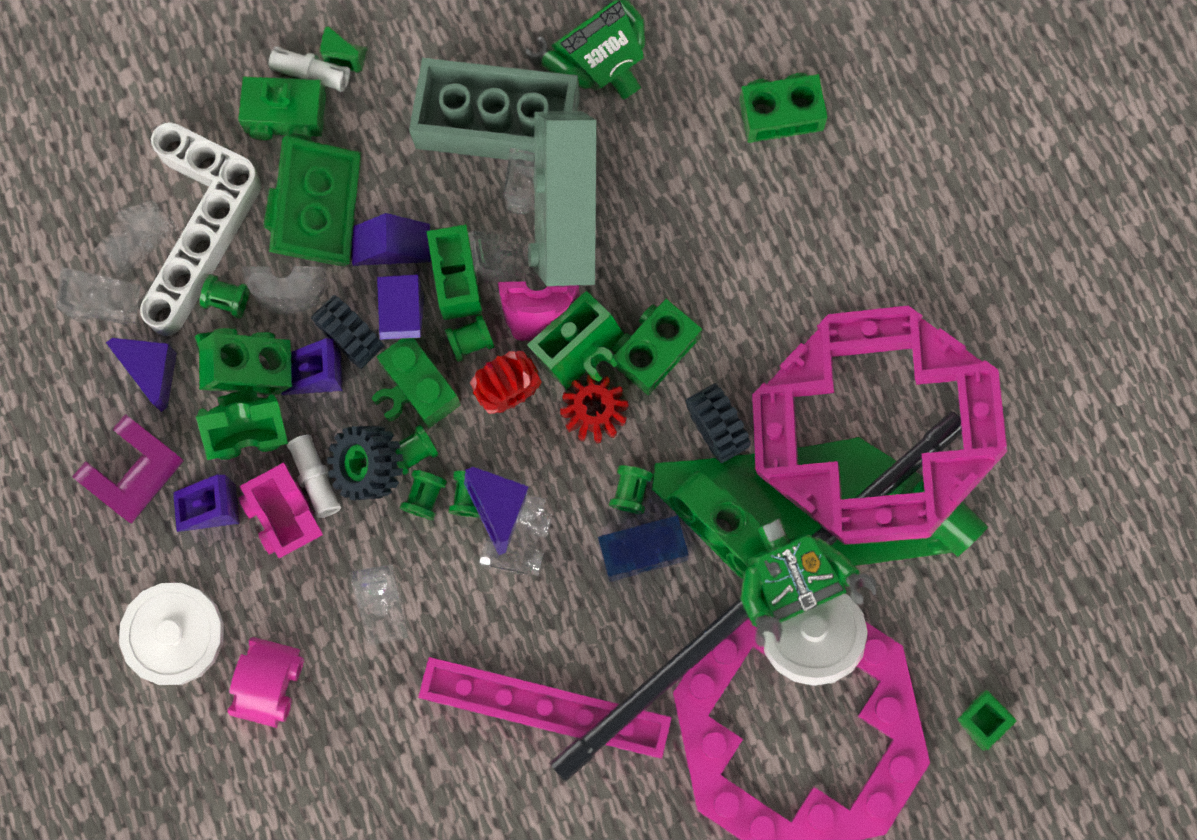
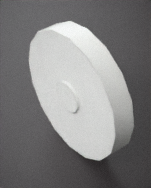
M160 583L142 591L128 605L120 623L119 645L126 663L139 677L158 685H183L201 677L215 663L223 645L224 622L217 605L203 591L183 583Z
M846 594L782 622L783 631L780 643L776 641V637L772 632H763L766 639L764 646L765 655L774 668L794 682L814 686L833 683L850 674L863 658L867 640V627L863 612L853 602L851 597Z

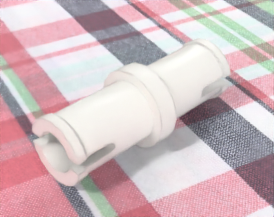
M277 46L274 48V51L272 50L269 58V69L273 72L277 71L299 79L321 80L323 86L337 89L340 92L344 91V87L346 88L349 82L350 69L348 67L321 61L317 55L308 53L305 56Z
M302 435L288 442L287 447L290 449L300 473L297 478L301 487L306 488L316 517L325 518L335 514L341 509V506L338 504L328 480L329 469L326 465H322L313 444L312 436Z

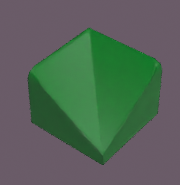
M325 26L319 51L323 61L342 67L345 66L350 71L360 73L363 70L367 47L349 44L333 29Z
M988 690L982 691L957 718L961 726L982 751L989 750L1017 721Z

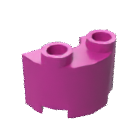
M498 282L505 322L510 328L513 337L519 341H532L580 297L579 285L547 286L543 290L534 291L527 287L526 282Z
M285 463L240 486L244 494L238 497L240 504L249 519L257 516L264 530L259 532L258 536L269 555L275 552L278 558H281L323 535L322 529L317 524L307 499L298 483L293 480Z
M251 637L249 639L247 655H240L233 674L229 693L234 694L232 705L228 708V714L277 728L279 721L285 722L292 703V698L285 696L290 680L297 681L303 668L304 657L299 656L300 649Z

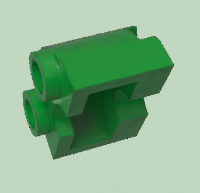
M256 390L233 392L218 397L219 405L209 411L201 408L196 416L207 460L216 458L230 460L236 458L241 454V449L248 446H256L261 452H269L279 448L281 445L288 444L278 400L274 394L269 395L267 398H260L257 396Z

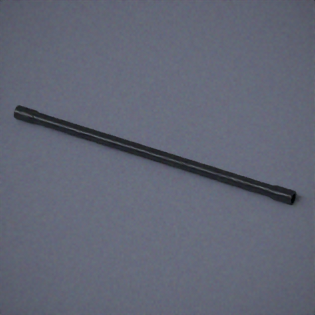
M950 411L928 430L917 444L855 498L890 495L922 467L921 453L942 452L962 434L961 417L955 412ZM823 527L811 536L821 538L831 546L838 540ZM741 599L737 600L586 734L575 739L549 762L564 782H567L593 759L597 751L749 619Z

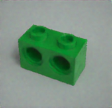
M795 73L787 76L784 80L769 82L768 79H757L749 82L746 86H741L739 102L747 143L824 131L828 117L819 74L808 76L806 73ZM804 98L810 103V106L800 108L792 100ZM758 104H765L772 109V112L761 114L753 107Z
M467 225L427 231L439 309L443 320L483 314Z
M666 298L658 307L655 304L648 307L638 321L641 326L632 336L628 333L624 334L612 349L618 363L615 368L648 396L701 339L702 328ZM668 323L677 328L678 334L672 338H663L657 333L656 329L660 325ZM643 352L651 357L652 362L647 367L639 368L630 362V358L635 353Z
M220 328L214 330L212 334L199 342V390L223 392L256 390L257 394L278 395L292 387L291 340L277 339L276 334L271 332H257L251 336L238 335L236 329ZM221 351L230 357L231 367L222 361ZM259 355L266 358L269 363V370L261 365Z

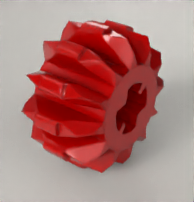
M509 351L503 356H497L491 362H486L483 368L476 371L470 384L480 406L484 407L488 414L503 413L510 408L514 409L516 405L525 402V399L535 394L542 381L535 364L524 351Z
M587 375L588 386L584 387L580 381L574 380L572 387L576 394L571 392L563 393L562 400L569 405L561 408L560 414L561 417L571 418L565 425L568 432H572L581 426L578 439L584 442L589 431L594 432V441L598 444L602 442V430H605L611 438L617 436L616 428L612 423L619 426L626 424L627 418L619 412L628 410L629 404L627 400L618 399L623 394L621 386L608 390L610 387L609 377L605 376L600 385H595V380L590 375ZM592 401L601 402L603 413L599 414L596 411V416L588 415L586 404L589 403L592 406Z

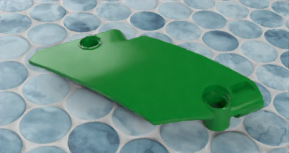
M860 437L797 448L798 465L838 461L842 500L854 499L896 462L895 459ZM755 454L734 456L723 463H720L716 458L654 464L652 490L742 579L744 571L749 567L748 558L766 550L757 529L760 525L780 518L789 539L800 534L812 536L822 527L757 474ZM915 472L890 495L925 492L923 475ZM962 501L929 538L847 545L837 540L832 547L844 554L854 566L954 553L959 557L989 526ZM716 519L727 521L732 531L728 532L721 529Z

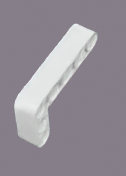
M164 123L158 126L153 131L151 145L162 162L168 167L209 188L140 307V314L144 322L157 334L163 336L177 333L185 323L200 297L205 279L215 271L262 187L258 173L247 158L174 123ZM181 141L180 146L176 150L166 151L170 143ZM206 158H215L214 163L210 167L199 168L200 163ZM242 174L250 175L246 183L238 186L233 185L237 176ZM222 207L230 208L226 217L214 219V214L218 209ZM211 241L206 251L202 253L194 252L199 242ZM191 274L190 281L185 286L175 287V282L179 276ZM171 308L170 315L166 320L161 322L155 321L159 310Z

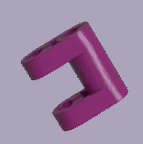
M125 414L112 430L142 453L117 485L87 461L80 466L72 477L118 515L132 524L184 460Z

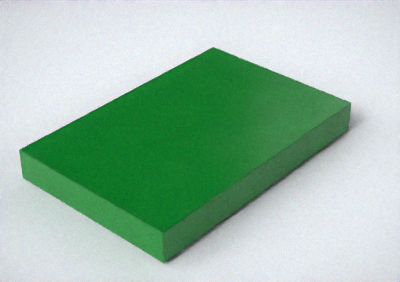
M287 135L282 139L269 252L337 266L349 265L361 152Z

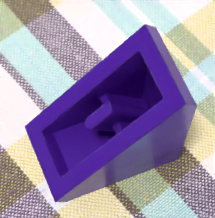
M384 213L353 226L352 266L431 262L427 231H430V224Z
M419 276L377 277L380 340L421 337L424 289Z
M120 338L108 340L106 342L108 347L150 402L161 412L165 410L169 404L177 352L166 343Z
M325 338L291 352L292 387L281 392V395L343 391L341 351L333 339Z
M475 467L466 469L464 485L498 555L507 552L525 505L529 487Z
M217 474L173 492L177 532L240 524L236 484L224 474Z

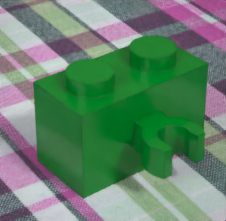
M243 76L238 121L245 134H249L251 138L257 140H271L273 135H287L311 141L312 137H322L326 92L321 80Z
M585 291L564 313L553 320L529 342L527 346L543 367L567 390L572 385V382L578 380L585 372L593 380L599 382L602 377L597 372L596 366L601 361H608L613 367L617 366V360L610 352V349L614 347L624 333L613 316L591 294Z
M401 338L376 356L381 367L396 385L392 389H381L372 397L376 406L387 399L394 402L393 408L384 414L388 422L396 420L402 414L403 406L409 402L421 420L430 429L461 406L456 393L414 338Z

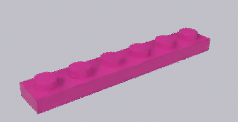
M431 657L428 658L418 696L419 699L575 738L582 737L619 705ZM643 711L605 745L662 759L672 717Z

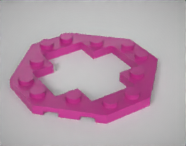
M910 306L828 314L818 324V330L804 345L801 343L784 360L776 375L767 384L763 383L752 394L755 467L757 474L844 545L929 538L1007 453L999 370L986 360L982 362L968 352L965 345L941 328L938 330L922 319V315ZM912 349L916 385L957 381L964 450L921 453L925 492L842 500L838 461L798 465L794 397L835 393L832 357Z
M750 619L746 620L688 671L673 692L697 811L740 840H863L886 835L930 764L903 646L865 622L867 640L863 658L856 667L879 681L857 717L892 739V742L849 810L817 788L812 787L790 822L721 775L743 739L708 716L752 647L765 655L764 647L758 646L755 642L757 627L752 625Z

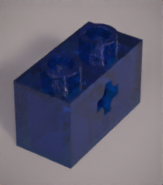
M678 515L598 537V545L608 582L686 562L689 557Z

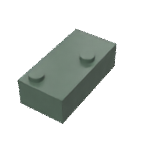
M422 58L409 127L415 149L535 163V112L578 111L580 99L578 76Z
M583 111L535 112V243H529L528 245L529 267H535V272L546 286L595 285L596 119Z

